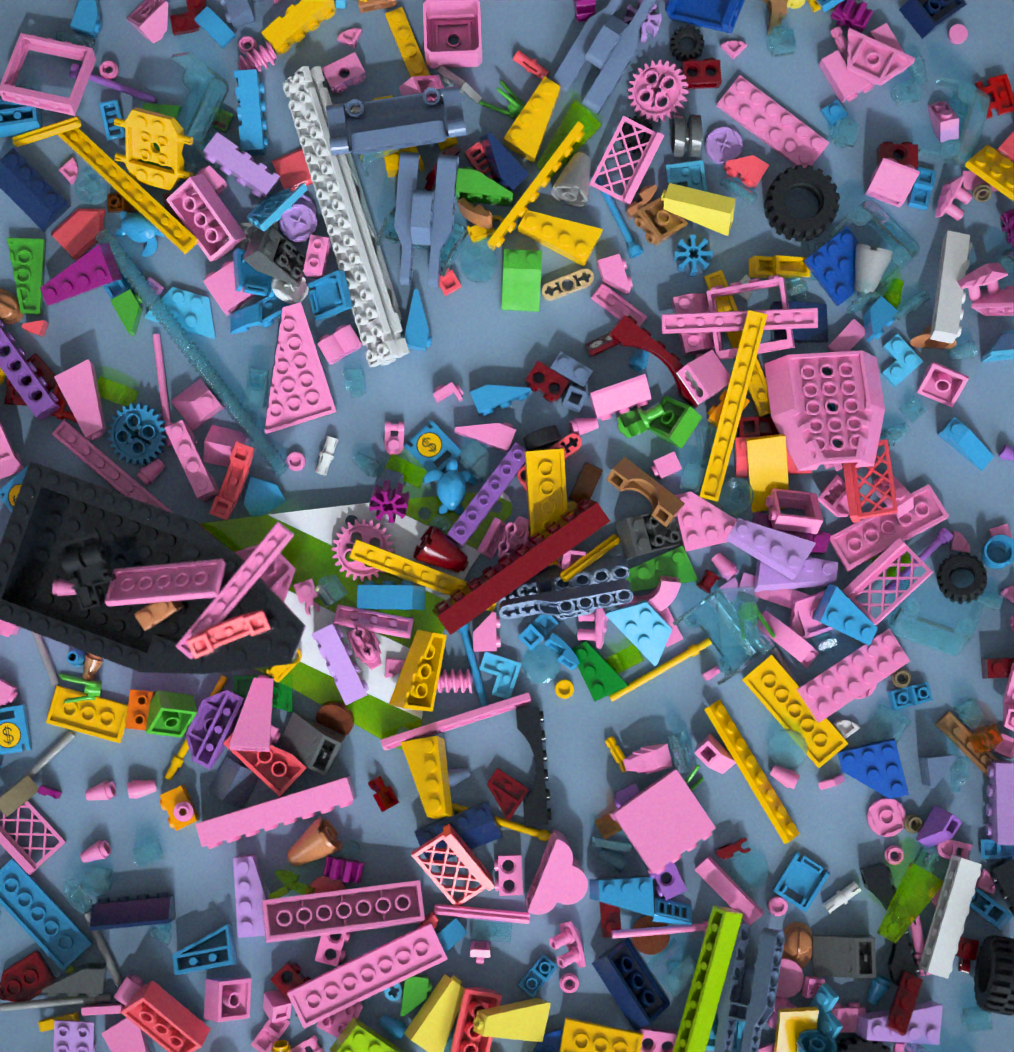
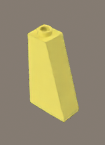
M669 183L667 190H663L661 201H664V210L729 236L734 219L735 198Z
M446 974L443 975L404 1032L411 1041L428 1052L444 1051L461 1006L465 989L461 986L462 981L454 975L451 978Z
M533 998L479 1010L474 1019L473 1031L486 1037L543 1042L551 1003L542 998Z

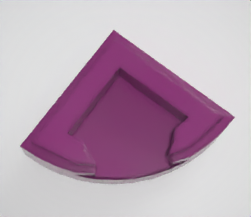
M40 785L37 791L41 795H49L54 799H59L62 794L61 791L47 785Z

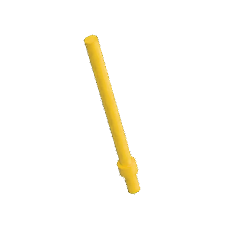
M706 638L696 645H690L686 651L630 682L629 686L608 696L613 702L691 656L695 657L700 654L699 651L712 644L710 639Z
M221 675L210 696L222 691L228 680L227 677ZM187 738L177 755L173 756L170 762L172 764L164 776L170 781L178 767L181 768L184 762L183 758L189 749Z
M452 802V811L461 812L469 808ZM495 816L500 826L538 837V840L544 842L546 840L549 841L551 833L548 830H538L529 826L525 827L523 824Z

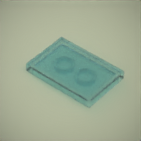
M754 586L715 589L720 648L759 645Z

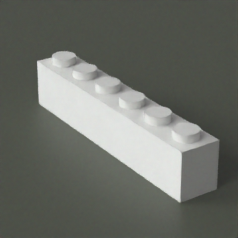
M947 231L942 240L930 339L953 344L956 337H960L962 326H959V322L964 314V309H961V306L965 301L966 292H963L964 289L959 286L957 281L966 277L965 273L970 264V259H967L970 254L972 243H969L970 235Z
M955 855L951 856L918 967L919 969L948 979L953 969V960L958 952V943L964 931L965 919L970 911V902L975 894V886L981 874L982 864Z

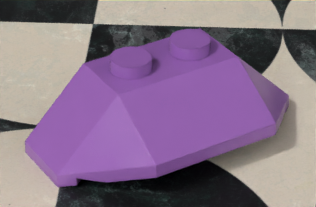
M225 690L202 700L197 714L186 733L193 762L208 769L213 767L226 747L223 743L235 729L245 698Z

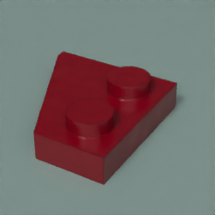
M499 768L496 769L487 783L505 818L509 821L530 789Z

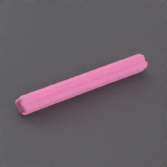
M446 904L434 905L435 915L524 924L530 922V913Z

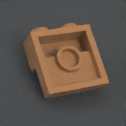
M661 197L640 208L634 215L635 225L644 230L646 240L649 243H653L654 246L666 241L673 234L688 225L683 217L663 209L664 201H661Z

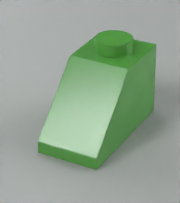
M129 289L110 301L128 333L134 336L136 335L143 311L140 305L143 301L138 293L134 294Z
M416 974L405 980L401 1016L408 1014L427 998V993L432 992L433 981H429L430 975Z

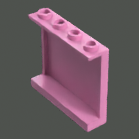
M677 769L670 770L609 814L613 821L618 822L649 868L648 873L659 874L664 871L666 864L670 861L674 863L682 857L681 853L694 849L697 846L696 842L701 839L706 840L713 834L712 831L716 829Z

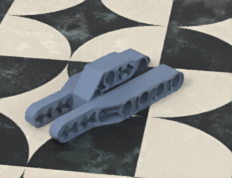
M610 0L606 8L590 17L552 79L553 82L561 86L560 92L566 95L573 81L577 80L576 77L582 66L586 65V61L602 69L582 102L583 106L598 115L637 53L640 28L657 0H644L629 25L615 17L624 0Z
M401 151L394 228L402 245L400 285H411L414 245L431 246L428 287L439 288L442 251L454 230L455 190L459 156L439 154L434 200V191L419 190L417 188L418 174H420V153Z
M624 556L598 559L568 582H564L560 578V572L564 569L559 567L551 568L527 580L516 588V592L513 590L501 599L502 602L499 604V614L504 619L545 614L556 616L561 620L588 615L599 608L629 603L633 599L631 583L626 580L629 576L628 561Z
M740 923L716 1010L719 1021L714 1052H732L736 1020L745 1022L741 1052L759 1051L762 1028L774 1011L785 940L782 930L764 927L760 935V941L757 943L758 954L756 963L748 965L744 975L750 926L747 923Z

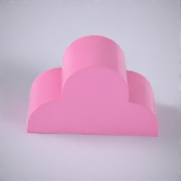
M554 829L525 899L527 912L536 915L549 912L557 902L569 905L580 901L586 894L588 887L582 865L573 857L568 840L561 832Z

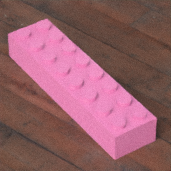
M346 776L204 820L195 825L201 846H208V849L223 844L222 841L227 840V843L239 840L243 834L246 837L256 835L260 832L259 829L262 828L265 831L275 829L279 826L278 823L283 822L284 825H288L298 821L297 818L301 816L303 820L316 815L315 812L320 810L321 814L333 811L336 805H340V808L352 805L353 800L357 797L351 777Z
M420 880L262 900L266 943L422 923L425 920Z

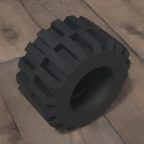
M957 552L958 555H949L950 558H945L943 564L939 566V571L937 572L939 590L946 599L949 598L953 603L957 601L958 604H962V602L968 604L973 599L976 601L978 596H982L984 593V589L987 586V571L984 568L983 562L979 561L975 555L972 557L970 553L966 552V555H962V552ZM958 569H966L974 575V581L971 585L960 588L951 583L950 576Z

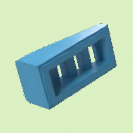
M119 100L100 102L99 106L107 141L125 138V128L120 126L109 127L108 123H113L115 118L107 120V116L117 114L118 118L123 119ZM115 107L116 109L115 111L106 112V108ZM120 129L121 133L110 135L111 130Z
M654 898L653 922L692 925V905ZM675 910L679 911V916H675ZM683 910L686 911V918L683 917Z

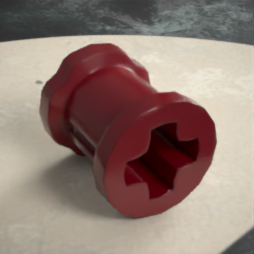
M706 569L704 571L705 575L696 586L710 594L712 587L716 581L720 580V577Z

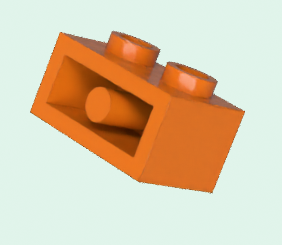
M130 689L125 728L146 731L150 702L156 692Z

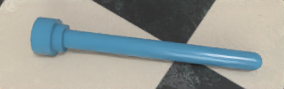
M597 176L596 184L604 186L605 183L602 177ZM600 191L628 244L627 253L630 258L641 255L644 250L640 244L634 241L612 196Z
M468 622L458 630V633H461L480 705L484 707L488 705L468 633L470 630V622Z

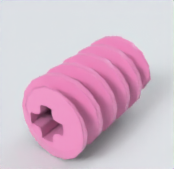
M268 41L265 42L266 48L259 45V52L253 48V55L248 51L245 52L246 58L239 55V62L237 60L236 62L240 70L256 68L259 72H262L261 65L268 69V62L274 66V59H277Z
M443 669L442 674L439 675L438 692L442 693L445 687L447 693H450L451 688H453L454 693H457L459 688H461L462 693H465L467 688L472 693V674H470L469 669H466L465 674L462 673L461 669L458 670L457 674H455L454 669H451L449 674H447L446 669Z

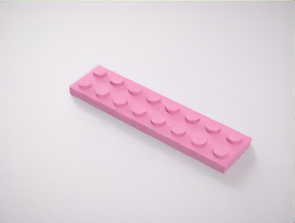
M430 922L287 991V994L303 1028H306L448 958Z

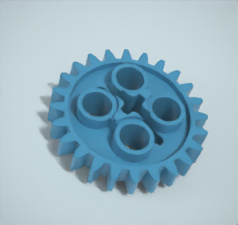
M131 403L129 407L127 405L123 406V411L116 410L118 416H111L114 422L108 423L112 430H107V432L112 436L107 438V440L113 441L109 447L116 448L114 454L120 453V460L126 458V463H131L133 460V465H138L139 462L143 465L146 464V460L150 463L153 462V458H159L157 452H164L161 446H166L167 443L163 440L164 438H169L168 435L164 434L166 430L163 424L166 423V420L160 421L162 414L155 415L156 408L150 410V405L143 407L142 403H137V406L135 403ZM134 416H136V417L138 418V424H137V425H134V424H133V417H134ZM149 427L153 429L152 437L148 434ZM124 431L128 435V439L126 441L122 437ZM139 442L143 445L142 452L137 448Z

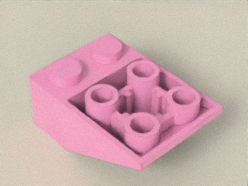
M883 158L872 173L864 195L900 208L920 171L915 170L916 168L911 165H901L895 159Z

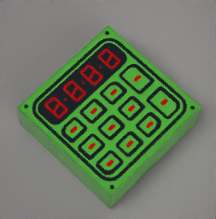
M216 107L208 124L215 129L227 133L234 115Z

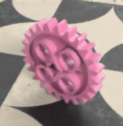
M652 60L650 67L645 63L644 70L638 68L639 75L633 74L636 80L629 82L633 85V88H629L628 91L633 94L628 96V98L633 101L630 105L633 108L636 107L634 111L637 114L640 113V117H646L649 122L652 118L656 123L659 118L665 122L666 116L672 119L673 112L677 115L679 114L678 107L684 108L681 102L687 101L684 95L689 94V91L684 88L688 87L689 84L683 82L687 77L681 75L683 71L680 68L677 69L675 64L671 65L669 61H666L664 64L662 60H659L657 65ZM657 76L656 81L650 83L651 77ZM670 81H674V85L667 89V84ZM650 94L649 100L644 102V96ZM667 99V104L660 107L661 101Z
M355 519L354 526L348 522V529L341 527L343 534L336 533L339 540H333L337 547L331 548L332 551L337 552L332 558L339 560L335 565H342L340 572L346 570L347 578L353 574L354 581L360 576L361 582L364 581L366 576L371 581V575L373 574L376 578H379V571L385 574V571L375 567H366L364 563L356 560L348 562L346 554L351 552V548H348L346 545H353L351 537L353 534L359 533L362 535L361 541L370 544L372 539H379L381 542L379 548L394 553L395 550L389 548V546L394 544V542H388L391 535H384L387 529L379 530L380 523L373 526V520L366 524L365 519L362 520V524H359L357 519Z

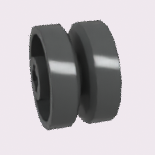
M673 115L671 135L672 156L683 157L687 145V153L690 157H700L703 138L701 115H690L687 127L684 115Z

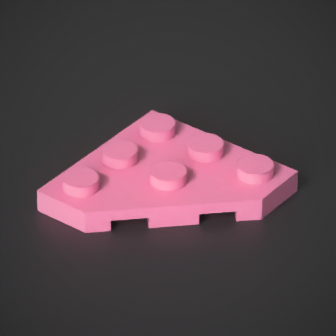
M691 491L675 495L685 503L676 516L685 552L728 542L726 538L736 524L737 519Z

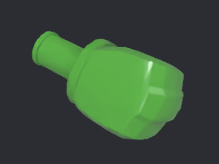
M660 403L646 411L641 410L639 407L637 410L619 415L616 418L617 428L626 438H632L650 428V421L665 413Z

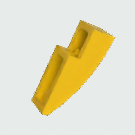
M755 255L749 258V277L768 278L769 276L777 275L780 278L810 277V270L803 262L807 257Z

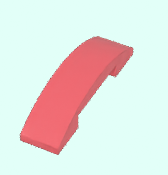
M235 442L230 456V465L218 496H215L209 514L224 520L229 519L244 487L254 454L253 447Z
M263 610L254 611L211 626L187 639V644L194 659L213 652L214 648L249 634L254 636L269 630L270 625Z

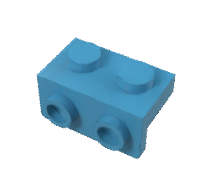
M275 293L272 298L267 296L253 304L262 306V324L258 326L260 328L262 326L267 328L273 325V320L281 318L282 308L291 304L279 299Z

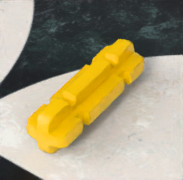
M610 736L604 742L610 748L609 751L616 763H619L620 770L624 773L626 770L623 759L626 757L619 745H616L615 738Z

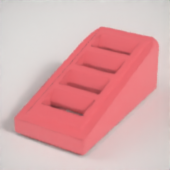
M480 142L464 152L465 157L475 170L484 175L490 171L489 166L483 171L481 170L488 163ZM480 151L478 155H476L474 158L472 157V155ZM482 157L485 158V160H483L479 164L476 163Z

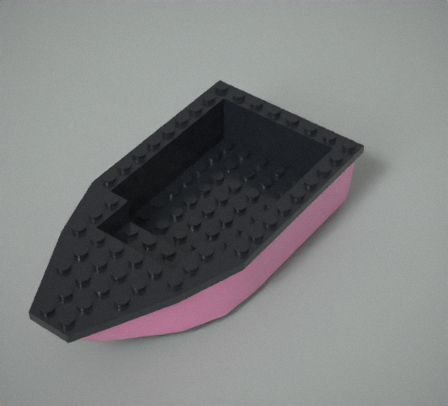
M30 461L0 544V620L138 672L209 674L293 663L306 625L261 577H259L225 620L263 610L270 629L254 636L249 634L216 647L213 652L196 659L194 657L193 659L188 658L176 645L215 597L181 600L183 608L145 631L135 617V613L150 603L108 606L104 602L102 605L81 611L77 595L59 598L53 595L52 587L54 580L59 578L71 580L70 574L64 570L61 563V554L63 552L60 544L100 532L112 570L107 572L108 575L113 574L114 569L223 559L226 565L219 590L220 593L245 560L194 520ZM110 581L99 584L104 591L105 599Z

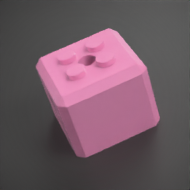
M426 0L423 3L426 64L430 68H439L441 65L445 68L478 67L482 63L480 1ZM450 37H457L459 42L455 45L448 42Z

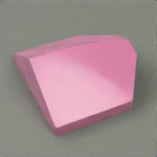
M836 475L820 492L818 501L836 517H847L849 515L845 481Z

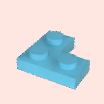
M703 160L665 166L668 185L669 183H686L689 188L708 192Z
M896 334L883 346V349L895 362L881 374L895 387L916 369L923 360L899 334Z
M488 652L484 653L479 670L497 676L492 695L504 699L511 698L522 663Z
M825 983L820 986L809 1007H817L819 1010L817 1028L823 1035L826 1036L828 1034L835 1040L843 1027L831 1013L839 996Z

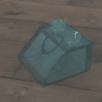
M673 938L667 947L655 955L646 966L666 989L676 997L693 980L697 961Z

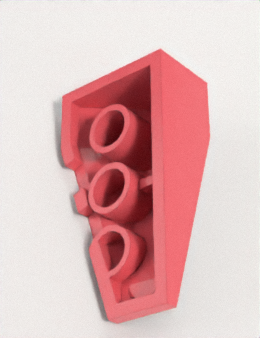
M233 733L223 743L229 750ZM271 744L269 752L230 750L279 797H282L307 769L293 754Z

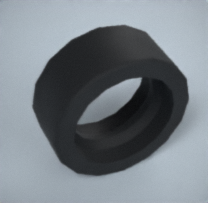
M556 425L539 429L523 437L527 451L540 450L561 440Z

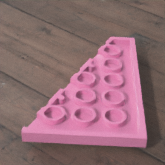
M301 302L282 308L264 429L265 434L337 412Z

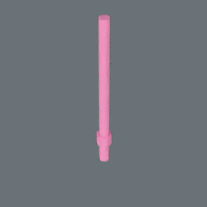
M153 334L162 418L166 420L163 427H168L173 423L170 420L160 334ZM165 438L166 447L173 446L170 439Z
M709 921L692 925L611 931V936L614 939L698 931L706 933Z

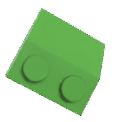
M664 396L660 405L665 414L651 420L648 430L669 444L682 449L702 419V416L691 406Z
M157 690L150 702L146 733L182 738L197 714L194 695Z

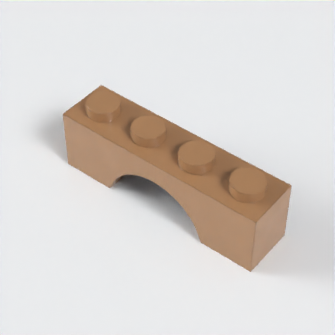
M626 457L612 469L606 479L621 492L633 490L643 494L651 503V516L666 527L685 505L684 502Z

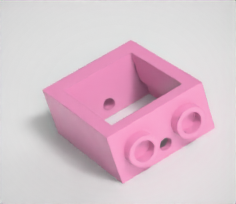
M773 488L770 496L766 498V507L769 509V521H771L773 529L812 534L818 533L823 517L817 493ZM780 507L804 509L806 516L781 514Z

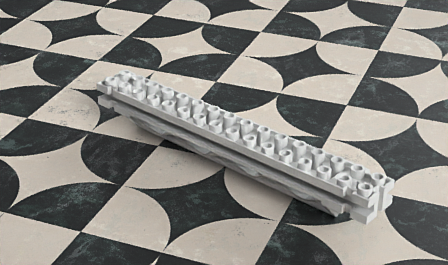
M302 66L294 73V76H290L282 83L286 97H290L289 109L315 188L316 197L319 201L338 268L345 272L353 305L352 312L361 342L368 350L365 354L369 367H376L380 364L381 366L388 365L394 362L396 358H401L409 353L406 340L401 338L400 334L403 331L400 324L403 318L352 154L332 156L326 106L334 104L331 102L328 89L323 86L322 82L325 79L321 66H314L311 70H309V66Z

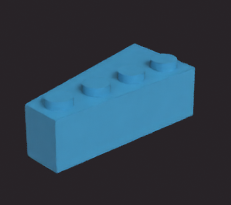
M256 69L234 71V78L239 87H235L237 102L240 103V106L237 107L239 122L241 121L239 125L241 151H245L251 156L266 155V148H269L268 137H265L264 130H267L268 126L267 119L263 115V112H266V101L262 99V93H265V83L261 82Z

